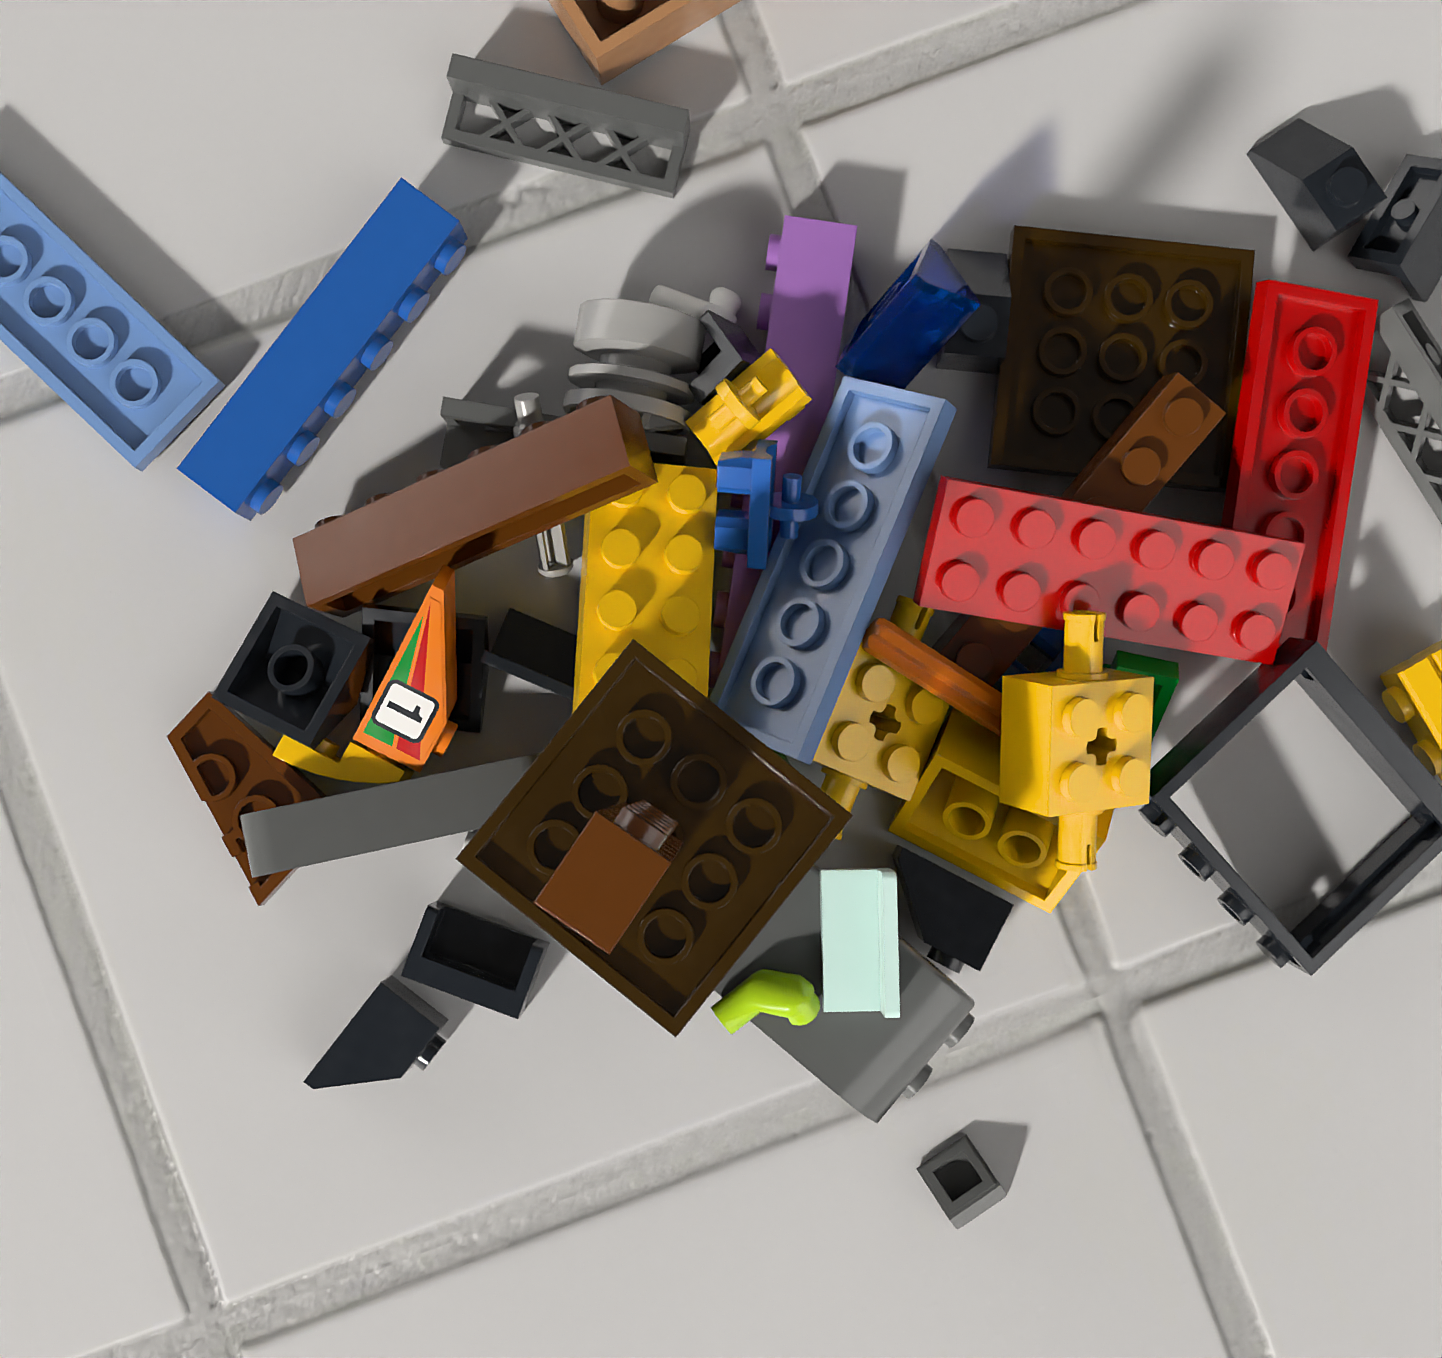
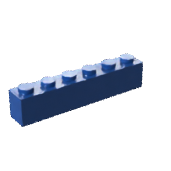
M401 177L176 469L233 512L250 521L256 513L260 515L266 513L280 497L283 486L279 483L293 465L297 467L303 465L315 452L320 442V438L316 435L329 418L333 417L336 419L349 408L357 393L353 387L366 370L374 371L386 360L393 347V341L390 339L404 321L411 323L422 313L429 301L430 294L427 291L441 273L445 276L449 275L461 262L466 252L464 243L468 237L460 221Z

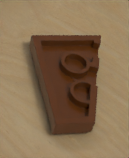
M208 691L167 735V738L201 801L206 802L224 836L221 838L231 857H236L251 885L248 888L257 905L262 906L267 903L298 868L252 878L240 815L328 796L295 766L272 756L276 748L234 709L213 699L211 696L214 692Z

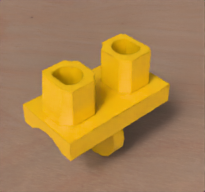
M770 348L732 382L724 378L717 384L715 389L718 394L686 420L685 423L702 442L717 465L722 452L754 451L759 439H766L786 421H790L805 408V405L812 398L780 356Z

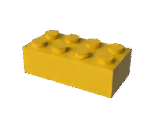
M653 463L658 483L585 514L572 714L632 639L636 640L708 698L717 469Z

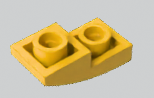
M283 735L272 756L306 771L352 782L395 783L410 780L415 772L407 766L359 742H350L342 758L336 756L340 746L328 738H325L313 750Z

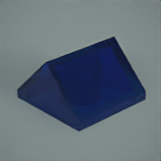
M932 238L854 327L835 366L844 375L905 389L981 305L943 248Z

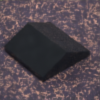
M273 591L211 697L315 750L357 705L375 641Z
M367 603L362 607V634L372 638L375 641V645L361 689L360 721H362L419 609ZM456 613L457 701L448 719L458 724L456 731L480 733L482 730L489 665L480 661L484 651H489L488 616Z

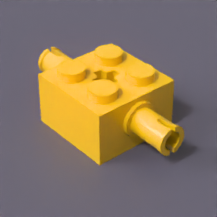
M898 595L889 621L921 641L930 617H933L935 610L920 607L913 602V599ZM863 642L859 646L812 760L813 763L822 766L821 772L826 774L820 789L848 812H851L860 788L866 790L868 786L903 800L911 801L949 708L948 703L864 651L862 647ZM843 829L835 839L841 840Z
M1074 610V612H1063V619L1065 620L1063 668L1051 672L1002 676L999 802L1046 817L1058 816L1057 858L1055 859V866L1066 871L1086 872L1087 869L1091 871L1097 869V815L1102 814L1106 809L1149 804L1154 677L1104 668L1103 643L1106 613Z

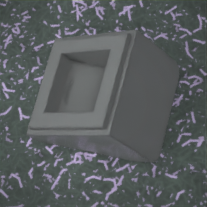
M967 1134L916 1168L956 1229L963 1227L1007 1195Z

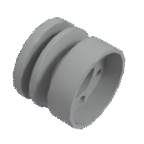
M609 298L592 299L583 302L579 308L573 344L577 351L599 362L576 364L569 368L568 379L570 383L579 388L565 392L563 401L564 412L569 414L575 411L576 406L588 398L612 395L640 413L644 431L666 435L689 433L690 428L685 421L691 417V412L681 406L694 403L695 397L688 388L689 384L672 377L671 374H686L700 370L706 335L705 327L696 317L652 303Z

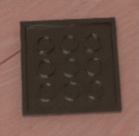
M1014 225L1010 233L1008 253L1011 306L1006 359L996 375L987 468L1077 477L1162 376L1179 372L1225 411L1226 414L1164 487L1226 493L1246 355L1255 250Z
M632 639L455 859L676 1038L853 815L636 640ZM644 799L679 823L672 832V835L683 843L671 865L609 955L534 904V901L595 811L624 802L631 805L632 803L635 804L636 801L639 802V800L642 801Z

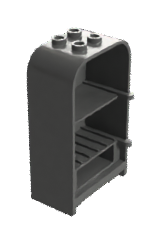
M815 864L714 989L717 994L724 997L754 972L763 969L801 975L814 987V993L820 1000V1010L813 1021L806 1025L797 1026L792 1025L786 1017L760 1012L750 1022L839 1097L875 1123L882 1119L901 1094L910 1099L921 1089L933 1070L927 1064L944 1043L949 1048L955 1046L968 1032L975 1020V1017L969 1013L975 1005L974 1000L899 934L900 1018H885L881 1011L824 1012L822 1008L820 868Z

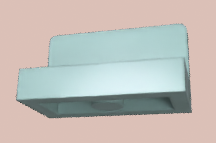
M890 868L820 869L823 1011H881L885 1018H900L896 872Z

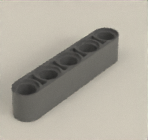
M540 753L240 815L252 878L480 829Z

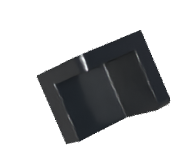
M707 310L699 320L714 342L702 353L700 370L696 371L698 376L688 387L701 405H705L718 394L715 386L724 378L732 382L761 357L739 325L710 310Z

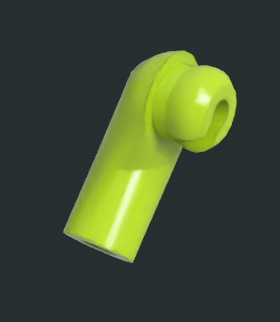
M763 969L750 975L712 1005L711 1009L727 1031L733 1035L760 1012L786 1017L792 1025H806L816 1018L820 1010V1000L814 993L813 985L801 975Z

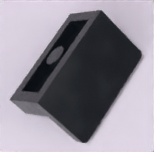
M1406 154L1384 192L1388 198L1374 209L1349 252L1348 257L1356 269L1398 277L1413 300L1427 302L1442 277V159Z
M509 608L491 652L485 650L480 662L573 700L577 635Z

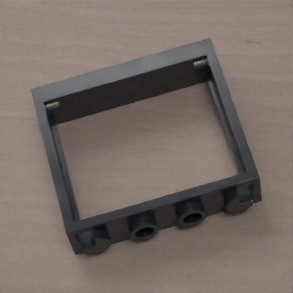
M1289 637L1277 649L1273 665L1261 664L1150 769L1149 804H1144L1138 810L1144 820L1161 836L1166 837L1171 833L1184 849L1178 854V857L1194 875L1204 882L1211 878L1223 893L1217 898L1220 905L1241 925L1245 926L1250 922L1262 935L1256 941V944L1273 963L1280 968L1289 963L1310 976L1327 962L1442 851V786L1318 641ZM1295 680L1412 816L1289 932L1170 797Z

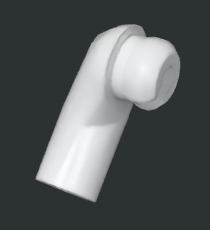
M660 284L654 288L649 299V303L681 311L696 317L698 320L707 310H710L733 323L738 321L735 315L742 306L740 296L724 287H717L712 290L710 300L707 302Z

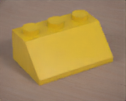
M953 708L938 732L911 801L902 799L888 831L1051 913L1081 874V872L1061 870L1055 866V859L1057 858L1058 816L1046 817L999 802L1001 737L961 711ZM1114 808L1106 809L1102 814L1097 815L1096 853L1106 841Z

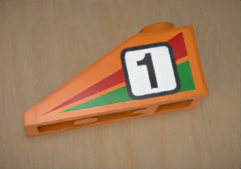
M444 564L431 585L353 737V740L419 773L430 753L439 757L443 756L458 727V724L448 720L457 701L455 570Z

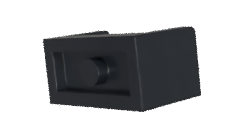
M435 901L429 904L425 910L401 976L519 1019L525 1011L550 943Z

